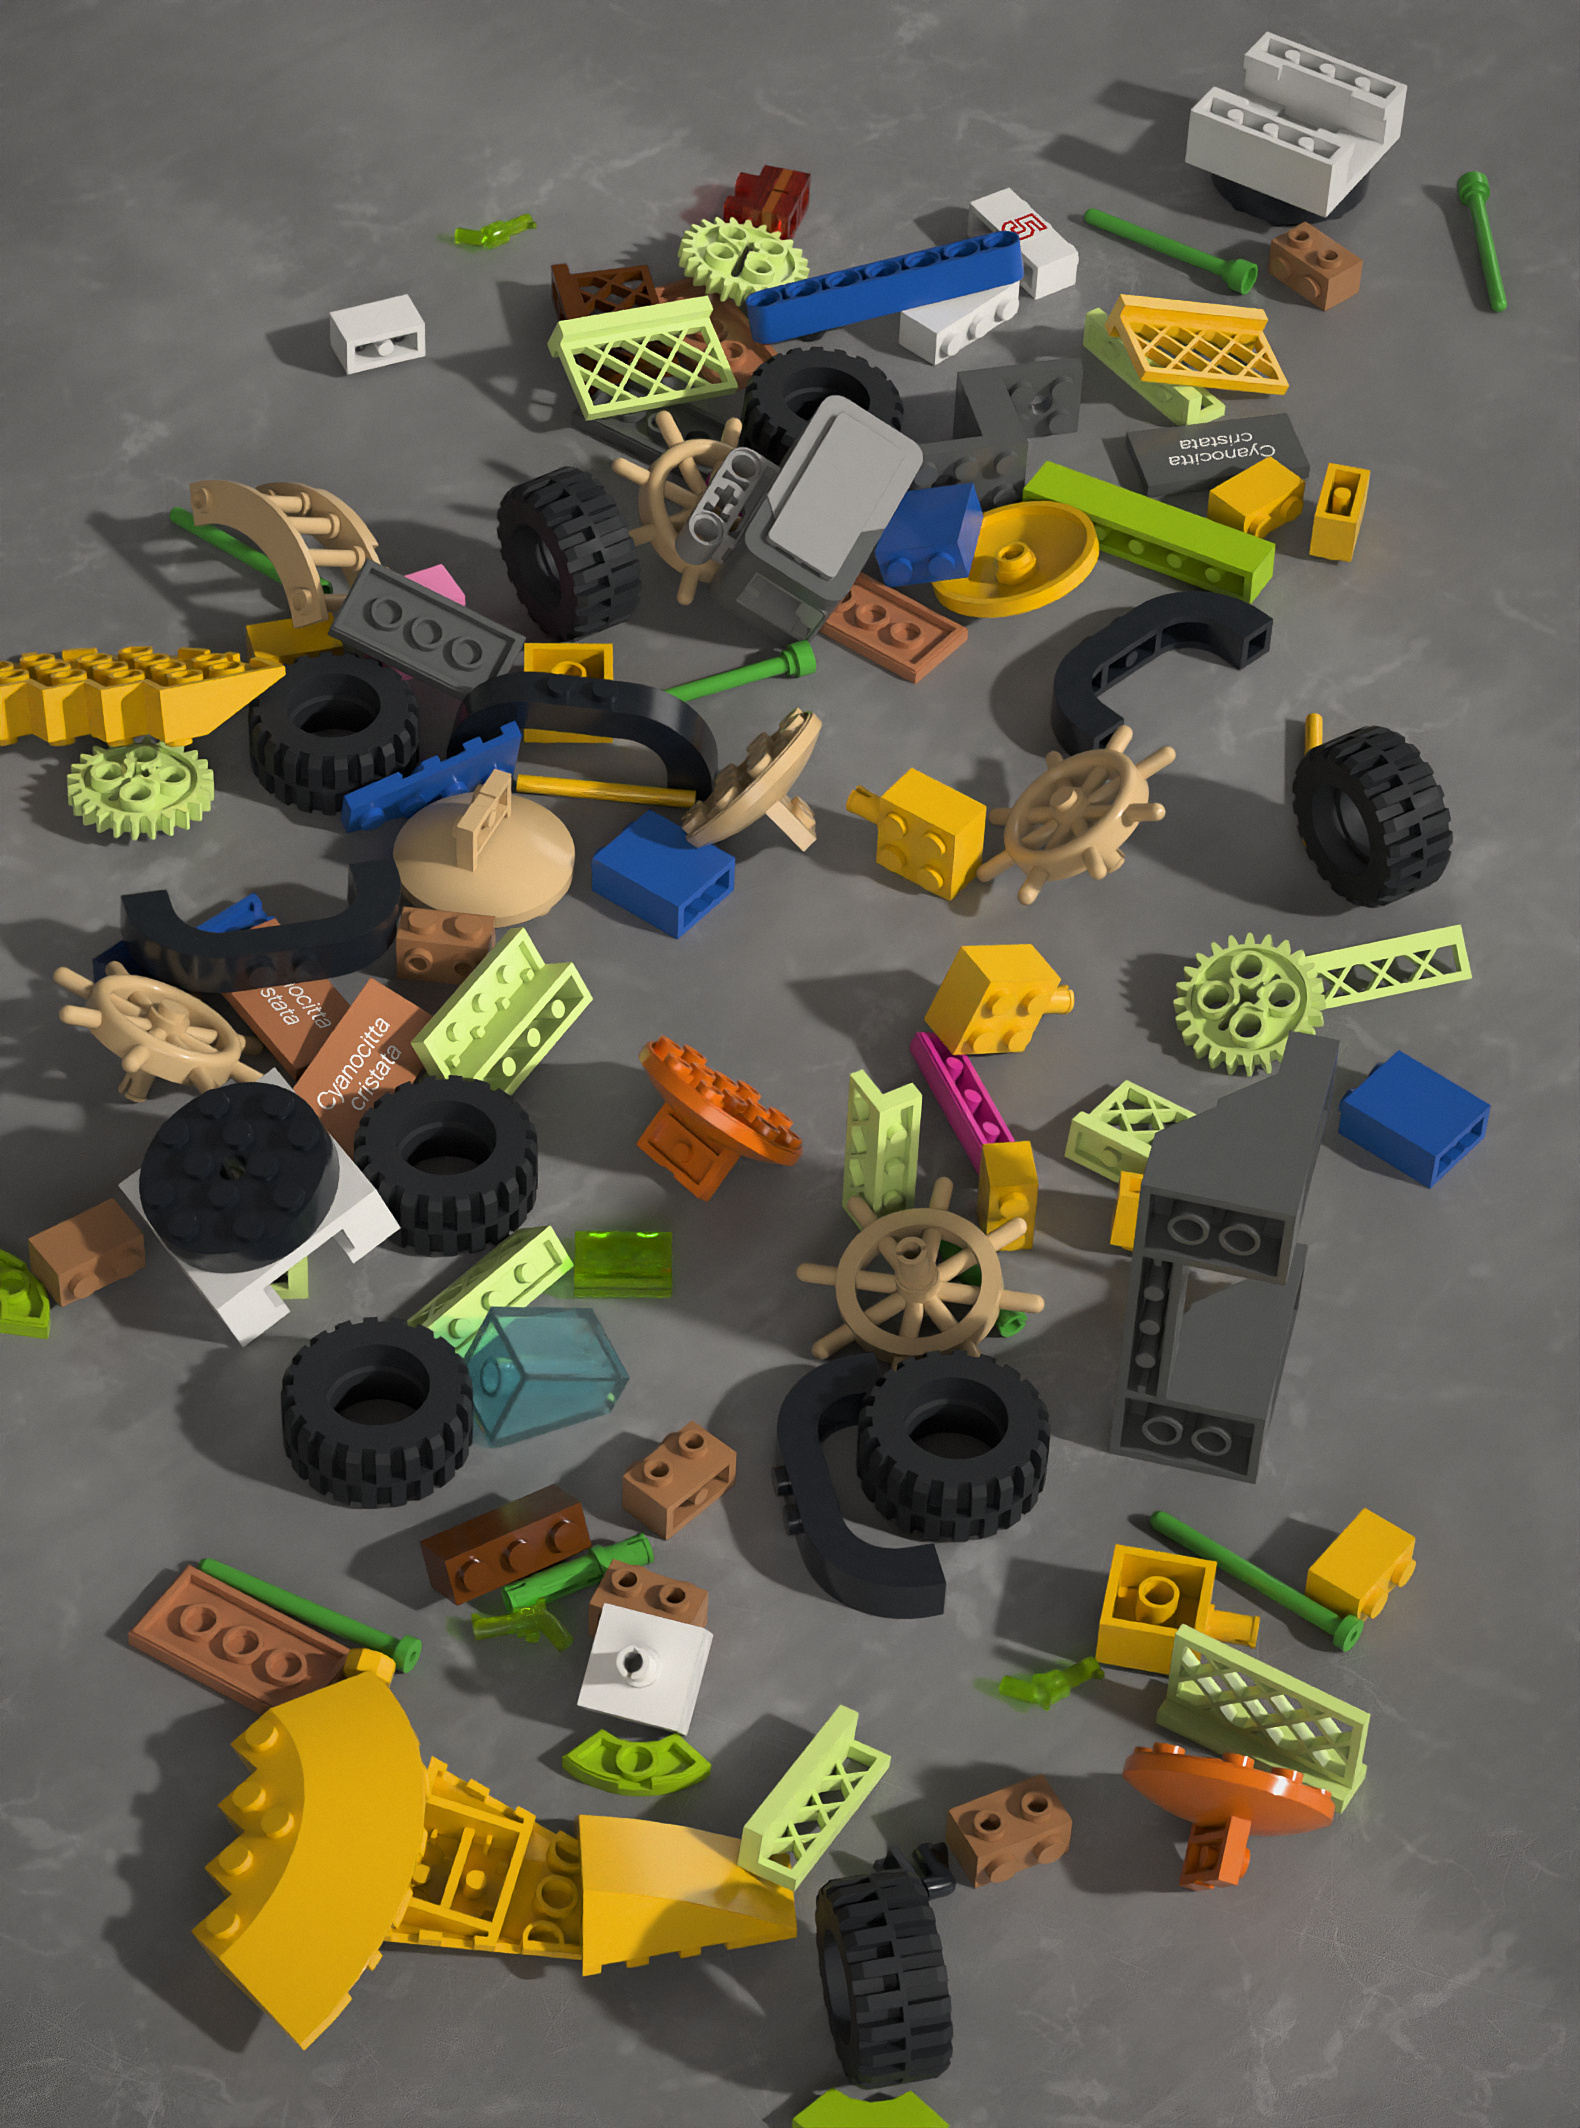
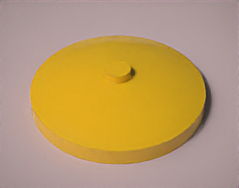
M1053 501L1020 502L989 510L983 513L984 518L969 576L967 578L931 582L936 598L943 606L965 616L997 618L1038 609L1068 594L1090 574L1099 556V541L1095 527L1090 518L1081 510Z

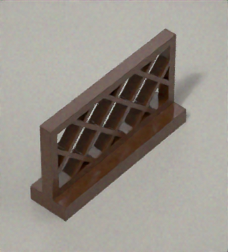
M567 263L551 265V298L558 321L591 316L589 314L595 309L610 313L630 309L635 304L643 307L660 304L647 265L570 274ZM641 280L642 282L635 290L621 285L624 282ZM595 286L600 288V290L593 295L580 288ZM611 294L624 298L619 305L605 299ZM659 340L649 341L645 347L668 359L673 348ZM622 347L610 349L609 355L629 366L635 358L634 355L622 351ZM584 353L573 355L577 365L593 373L598 361ZM675 354L671 362L680 366L677 355ZM639 358L634 369L653 379L657 378L662 370L642 358ZM602 364L597 376L612 384L622 382L624 375L613 369L605 370V365ZM665 372L663 377H670L673 375L668 372ZM591 385L588 390L589 395H593L598 388Z

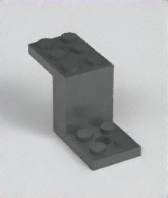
M1072 357L957 372L953 440L917 444L923 453V462L907 491L973 482L982 512L1023 502L1028 438L1075 433L1078 430L1083 365L1080 358ZM1036 396H1047L1038 404H1030ZM950 475L949 479L945 482L934 484L939 476Z

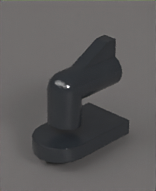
M926 1842L919 1845L913 1851L912 1857L925 1875L920 1880L921 1886L925 1887L928 1894V1901L952 1894L956 1889V1880L949 1870L948 1847L944 1842L937 1844ZM898 1845L890 1847L886 1857L875 1860L873 1865L877 1872L904 1868L917 1875Z

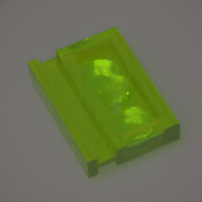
M575 1231L574 1297L672 1298V1232Z

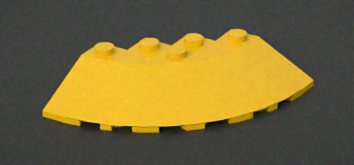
M152 646L125 647L118 650V655L98 653L97 647L63 649L62 658H55V655L49 653H21L20 662L0 661V746L15 744L18 742V737L30 734L45 740L51 746L71 745L76 742V737L91 734V737L99 738L112 747L130 745L134 743V737L151 735L169 747L186 746L193 742L192 738L208 735L285 676V666L260 657L250 658V663H244L240 661V653L230 651L223 654L210 653V649L189 647L177 649L178 655L153 653Z
M372 1670L270 1708L230 1744L251 1775L217 1806L239 1836L204 1867L227 1899L191 1930L217 1967L302 2050H305L352 2000L348 1992L358 1981L364 1970L373 1971L382 1958V1954L378 1949L382 1945L389 1929H398L413 1894L409 1884L414 1874L416 1862L424 1857L428 1834L424 1828L426 1800H429L430 1797L427 1768L422 1762L419 1750L421 1744L398 1700Z

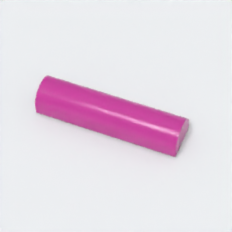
M916 1032L910 1043V1053L979 1176L982 1144L1016 1141L967 1054L953 1055L935 1033Z

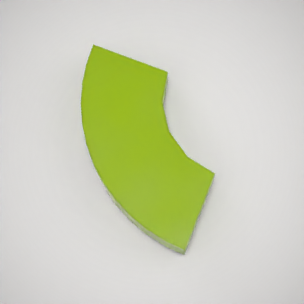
M0 1249V1333L48 1339L51 1317L49 1299L43 1283H40L27 1269L25 1262L13 1254Z
M600 1729L562 1756V1768L578 1780L594 1788L625 1796L649 1797L674 1793L689 1788L711 1776V1764L676 1732L658 1741L632 1742L618 1739L604 1729Z
M832 2087L792 2119V2128H949L950 2126L911 2090L893 2100L867 2102L850 2098Z

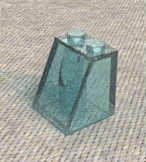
M491 1306L463 1358L468 1366V1376L472 1379L473 1416L490 1448H501L609 1414L630 1379L592 1308Z

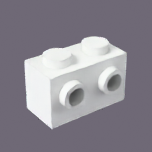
M408 294L329 313L330 345L347 375L425 356V323Z

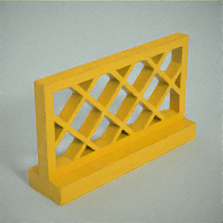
M1120 294L1104 324L1109 336L1121 338L1140 381L1285 395L1289 387L1263 333V329L1268 322L1263 309ZM1158 345L1175 355L1176 358L1173 359L1156 347ZM1195 349L1199 351L1206 357L1210 358L1212 361L1208 362L1204 358L1194 353L1192 350ZM1232 353L1239 359L1246 362L1248 365L1245 366L1241 364L1234 358L1230 357L1228 354ZM1146 357L1163 368L1150 367ZM1181 362H1186L1198 371L1190 370L1189 368L1181 364ZM1219 364L1235 375H1228L1216 366ZM1254 368L1268 376L1269 379L1263 378L1252 370Z

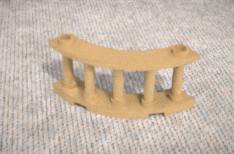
M203 480L189 484L194 526L221 524L235 528L251 538L267 555L287 595L294 628H304L329 620L327 611L339 612L348 595L324 594L316 567H340L351 589L367 558L381 564L374 550L378 543L366 524L346 503L324 489H315L306 484L292 482L267 483L256 486V489L227 480ZM300 534L311 535L326 549H308Z

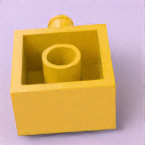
M524 643V672H545L613 680V644ZM524 729V742L613 743V738Z
M910 768L881 797L867 790L862 785H858L856 790L853 789L846 802V810L877 825L876 863L948 901H951L976 877L977 868L982 865L986 818L985 805L914 768Z
M1032 944L961 946L924 1017V1021L953 1055L1023 1052L1030 1042L1032 1034L1043 1014L1066 1015L1071 1012L1074 1006V993L1072 990H1068V985H1059L1061 978Z
M1115 1544L1099 1624L1095 1662L1169 1675L1175 1633L1182 1623L1220 1642L1255 1649L1261 1616H1249L1215 1610V1604H1211L1217 1561ZM1189 1648L1200 1662L1202 1654Z

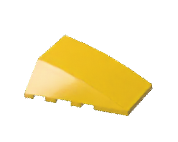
M432 1756L427 1769L430 1799L426 1800L424 1828L428 1832L424 1857L416 1862L414 1874L409 1884L413 1894L398 1929H389L384 1941L581 1960L582 1894L578 1840L561 1830L557 1834L535 1822L536 1816L520 1806L516 1810L491 1797L489 1795V1788L472 1778L467 1783L448 1772V1765Z
M580 1814L574 1817V1838L579 1843L582 1894L580 1931L582 1976L601 1973L602 1965L621 1961L625 1962L627 1968L648 1965L650 1956L678 1952L680 1959L701 1955V1947L723 1943L727 1950L797 1938L793 1891L737 1866L741 1839L685 1826L632 1818ZM772 1854L768 1858L791 1869L790 1854Z

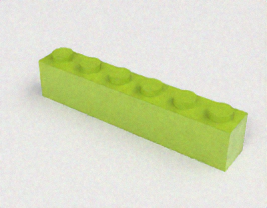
M1047 460L1023 489V502L1053 501L1073 506L1084 512L1095 527L1100 551L1208 591L1231 596L1252 604L1273 576L1275 543Z

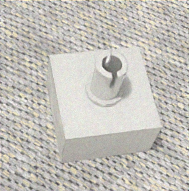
M604 1603L577 1705L595 1713L687 1736L714 1634L705 1628Z

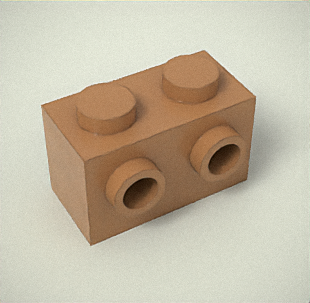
M1306 221L1271 240L1268 273L1323 311H1327L1359 292L1363 260Z
M403 906L396 936L397 978L461 985L495 946V916Z
M113 1198L28 1238L31 1272L40 1283H43L45 1289L61 1308L78 1299L86 1298L93 1292L121 1278L129 1277L137 1270L146 1266L144 1235Z
M692 1420L677 1433L671 1432L662 1440L659 1447L645 1459L637 1460L627 1468L622 1478V1509L667 1541L735 1485L737 1452Z
M615 1559L612 1560L589 1602L588 1636L594 1638L604 1603L705 1628L707 1624V1590L698 1588L687 1581H677L651 1572L643 1566L630 1565Z
M1043 1773L949 1809L945 1842L974 1889L991 1882H1004L1014 1876L1016 1872L1039 1863H1052L1063 1854L1069 1852L1073 1820Z

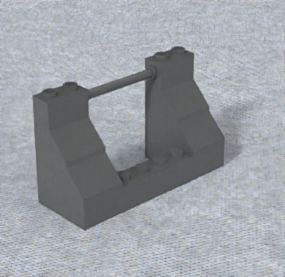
M1290 1030L1279 1073L1219 1098L1216 1107L1155 1132L1140 1188L1110 1438V1454L1256 1484L1299 1309L1308 1245L1297 1243V1238L1329 1113L1340 1040ZM1189 1266L1247 1278L1191 1303L1190 1310L1183 1313Z

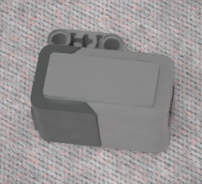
M838 395L829 396L820 404L784 455L779 466L745 447L733 449L727 455L677 536L675 542L676 551L682 560L691 565L704 564L710 558L720 564L709 584V594L719 606L784 647L804 639L810 643L850 591L923 462V453L919 445L852 401ZM734 472L739 473L743 478L737 476ZM715 506L721 509L719 516L712 512ZM741 511L743 516L735 532H731L728 535V531ZM696 534L705 539V541L700 540Z

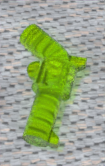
M526 213L504 223L498 220L482 227L480 231L458 227L455 231L454 239L459 244L494 249L508 243L510 237L529 229H536L537 224Z
M540 1597L535 1604L512 1608V1614L484 1619L477 1613L471 1614L475 1641L516 1634L517 1639L525 1637L528 1643L534 1644L539 1641L541 1631L558 1652H563L575 1640L556 1616L546 1610L544 1597Z
M1089 1656L1062 1671L1053 1669L1045 1674H1034L1032 1676V1683L1005 1675L1000 1683L999 1694L1028 1704H1039L1047 1712L1050 1710L1051 1705L1067 1698L1070 1695L1071 1689L1092 1678L1101 1680L1105 1678V1672L1100 1668L1097 1660Z

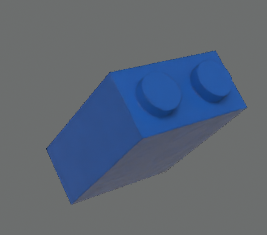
M973 482L906 491L879 538L875 550V556L886 586L897 587L967 578L969 576L984 518Z
M649 809L635 822L628 823L622 833L607 846H602L596 851L591 861L592 891L678 940L734 891L735 857L712 844L696 848L685 840V835L688 834L679 825Z
M1398 1050L1385 1063H1377L1369 1073L1368 1078L1357 1088L1351 1087L1344 1094L1338 1110L1341 1112L1338 1133L1430 1189L1485 1138L1491 1105Z

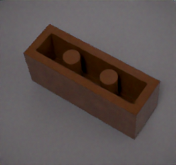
M556 1484L549 1485L419 1541L431 1587L456 1606L592 1547L581 1502Z

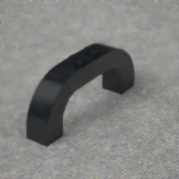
M1184 591L1158 596L1140 604L1125 615L1115 618L1110 625L1093 636L1083 639L1079 645L1063 658L1056 670L1051 706V726L1058 743L1070 756L1089 750L1105 749L1115 730L1119 726L1124 725V718L1103 704L1097 697L1168 651L1181 648L1205 650L1221 657L1238 670H1242L1269 652L1273 618L1240 599L1203 591Z
M545 672L508 673L491 678L471 690L457 710L447 748L446 760L464 751L463 743L479 736L483 743L503 735L500 729L501 726L515 721L519 729H540L625 739L645 745L653 750L664 762L668 774L667 788L697 791L696 800L706 801L714 792L715 782L713 780L718 773V749L712 731L692 707L676 696L655 687L638 683Z
M394 858L349 864L347 900L350 906L342 913L325 919L224 933L199 930L182 921L173 909L167 889L121 895L120 931L128 952L139 966L154 977L187 990L228 993L335 978L356 972L372 964L392 945L399 927L401 879Z
M874 1352L841 1357L818 1366L803 1376L791 1388L781 1405L778 1415L776 1467L771 1468V1478L775 1496H784L786 1503L782 1509L786 1534L788 1536L795 1535L804 1565L815 1582L826 1593L842 1604L865 1614L890 1619H917L944 1615L946 1580L934 1543L891 1549L871 1545L854 1535L843 1520L821 1448L822 1443L836 1431L859 1425V1414L863 1408V1399L868 1390L876 1385V1380L881 1376Z

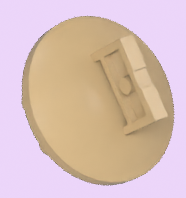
M796 707L778 725L780 729L769 736L763 731L745 749L748 752L746 759L738 767L733 762L728 764L713 780L716 784L713 788L715 791L704 803L698 801L681 818L684 822L681 828L688 834L685 835V840L696 848L704 847L739 833L765 814L803 852L817 840L816 833L814 832L816 821L813 817L815 813L800 797L796 796L791 800L786 795L805 768L819 736L822 721L813 711L802 712Z
M494 769L485 784H479L474 792L440 799L415 813L401 828L393 849V858L401 879V892L416 908L495 916V928L516 925L547 914L568 891L575 872V847L566 826L557 816L543 806L523 797L512 795L511 774Z

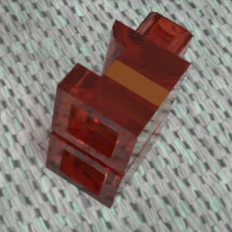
M764 165L759 176L740 172L735 184V196L728 195L724 203L723 221L729 223L730 217H734L738 224L744 225L746 220H750L755 228L763 224L766 225V232L770 234L777 231L781 232L780 240H793L798 226H800L810 206L811 173Z

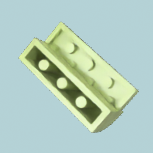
M524 927L510 928L410 1043L427 1070L423 1077L436 1075V1080L449 1079V1075L463 1076V1081L474 1082L475 1079L489 1083L491 1090L496 1091L500 1088L511 1096L593 998L572 962L545 964Z

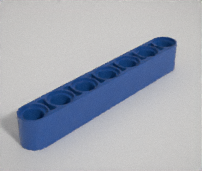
M998 231L759 290L746 298L752 340L760 344L776 343L1018 282L1024 276L1020 238L1016 232Z

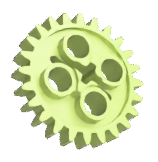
M715 217L713 224L705 219L701 220L700 226L692 224L689 231H684L677 257L680 258L678 266L685 268L683 275L685 277H694L692 285H705V294L709 295L716 292L720 294V301L724 302L731 298L734 299L736 306L739 307L754 292L807 279L810 270L807 268L808 259L801 257L803 250L792 248L793 240H780L781 232L777 231L770 234L766 232L767 226L764 224L758 228L753 227L750 220H746L744 225L738 224L734 217H730L729 223H725L719 217ZM748 249H753L748 253L743 265V269L739 276L734 277V275L738 274V272L740 271V267L742 266L744 256Z
M145 736L141 743H135L134 741V743L126 746H109L106 750L95 745L93 746V756L81 754L80 764L71 765V774L67 775L68 805L73 806L74 816H83V825L96 823L98 833L111 828L113 829L114 838H118L124 832H130L132 840H136L140 833H147L153 840L156 839V831L161 830L167 835L173 836L174 826L188 830L190 829L189 819L201 821L202 811L211 810V801L214 800L213 770L208 769L207 759L198 760L197 750L184 752V746L169 747L162 741H159L157 744L151 743L150 736Z
M1248 933L1245 944L1238 945L1234 936L1231 935L1228 938L1229 948L1223 950L1218 944L1213 942L1211 943L1213 955L1210 958L1201 953L1195 955L1198 969L1184 967L1183 970L1187 982H1177L1176 989L1180 998L1173 1000L1175 1013L1179 1014L1175 1017L1177 1028L1183 1031L1182 1037L1185 1046L1194 1045V1054L1197 1059L1209 1054L1208 1060L1212 1069L1219 1066L1222 1061H1225L1228 1075H1232L1238 1065H1244L1247 1076L1251 1077L1255 1065L1261 1064L1264 1071L1270 1074L1272 1069L1271 1061L1277 1059L1280 1063L1282 1062L1290 1030L1316 1035L1313 1027L1323 1026V1015L1320 1012L1326 1009L1325 996L1321 994L1324 992L1322 978H1316L1317 970L1314 962L1305 964V953L1302 949L1290 955L1291 949L1288 940L1283 941L1275 948L1273 947L1270 934L1265 936L1261 944H1255L1253 934ZM1251 971L1260 973L1251 979L1241 977ZM1279 1000L1292 1001L1291 1004L1285 1007L1274 1006V1003ZM1220 1001L1226 1003L1218 1009L1208 1008L1213 1002ZM1246 1030L1259 1031L1253 1037L1246 1038L1240 1036Z

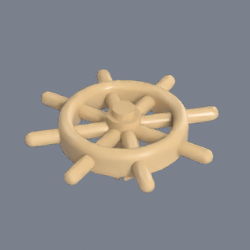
M660 411L657 413L655 420L669 449L656 459L647 470L624 458L614 459L611 468L617 475L640 485L638 509L642 526L628 531L629 536L633 537L635 546L650 542L661 558L682 574L677 592V600L682 605H689L694 599L698 582L710 583L720 565L711 558L704 564L691 565L679 557L675 547L677 536L707 488L696 464L713 468L709 480L710 483L727 455L737 448L742 423L738 418L728 419L720 442L710 439L684 441L671 414L667 411ZM679 467L690 491L667 480L672 469ZM734 472L737 476L743 478L739 473ZM664 498L684 507L682 512L668 516ZM715 506L712 512L718 516L720 515L721 509ZM737 516L730 528L731 531L735 532L743 517ZM696 534L700 540L705 541V539Z
M1122 725L1115 730L1105 749L1085 751L1063 760L1059 752H1049L1045 758L1048 770L1027 787L1014 806L995 808L989 812L988 819L992 825L1005 826L1004 845L1006 849L979 866L976 871V877L981 882H988L1016 864L1028 876L1017 895L1018 901L1022 905L1027 906L1034 902L1046 881L1066 879L1088 870L1091 878L1101 880L1106 874L1116 871L1125 861V854L1119 847L1131 835L1139 822L1159 821L1165 816L1166 811L1162 804L1148 803L1149 787L1146 779L1172 763L1176 756L1175 750L1170 746H1164L1135 765L1128 756L1123 754L1132 739L1133 732L1129 726ZM1044 845H1046V847L1044 848V850H1038V849H1040L1041 847H1043Z
M117 961L109 962L106 965L105 972L107 976L97 981V983L66 967H59L53 973V979L56 984L87 1000L84 1007L63 1006L59 1011L60 1020L65 1024L87 1027L105 1047L122 1058L121 1065L126 1074L118 1086V1091L124 1094L129 1089L125 1094L127 1099L135 1102H145L156 1076L178 1084L196 1087L201 1094L207 1090L219 1088L228 1082L230 1078L238 1083L256 1082L264 1076V1074L239 1061L241 1054L259 1055L264 1048L263 1042L257 1037L237 1034L220 1014L202 1002V995L198 991L190 990L186 993L176 987L151 978L130 975L123 965Z
M940 1177L934 1183L929 1208L901 1210L880 1219L861 1196H852L847 1202V1208L863 1230L850 1242L842 1255L838 1267L802 1263L796 1269V1275L800 1281L835 1286L836 1299L844 1323L813 1344V1356L823 1360L851 1342L856 1341L867 1353L874 1352L875 1358L892 1364L891 1369L895 1372L897 1371V1364L912 1356L915 1360L923 1359V1354L939 1350L940 1355L952 1354L953 1350H966L967 1356L979 1358L982 1353L976 1346L988 1335L1001 1309L1035 1314L1041 1312L1044 1308L1045 1302L1040 1295L1004 1290L1001 1266L996 1251L1026 1232V1221L1020 1217L1012 1218L985 1235L967 1219L948 1212L953 1183L947 1177ZM941 1240L950 1242L963 1249L936 1266L935 1263ZM881 1253L895 1271V1275L865 1270L872 1260ZM976 1264L982 1274L981 1286L949 1282ZM858 1290L891 1294L864 1312L858 1304ZM943 1301L974 1306L967 1316L958 1323ZM904 1310L899 1336L877 1327ZM923 1316H929L941 1333L918 1338Z

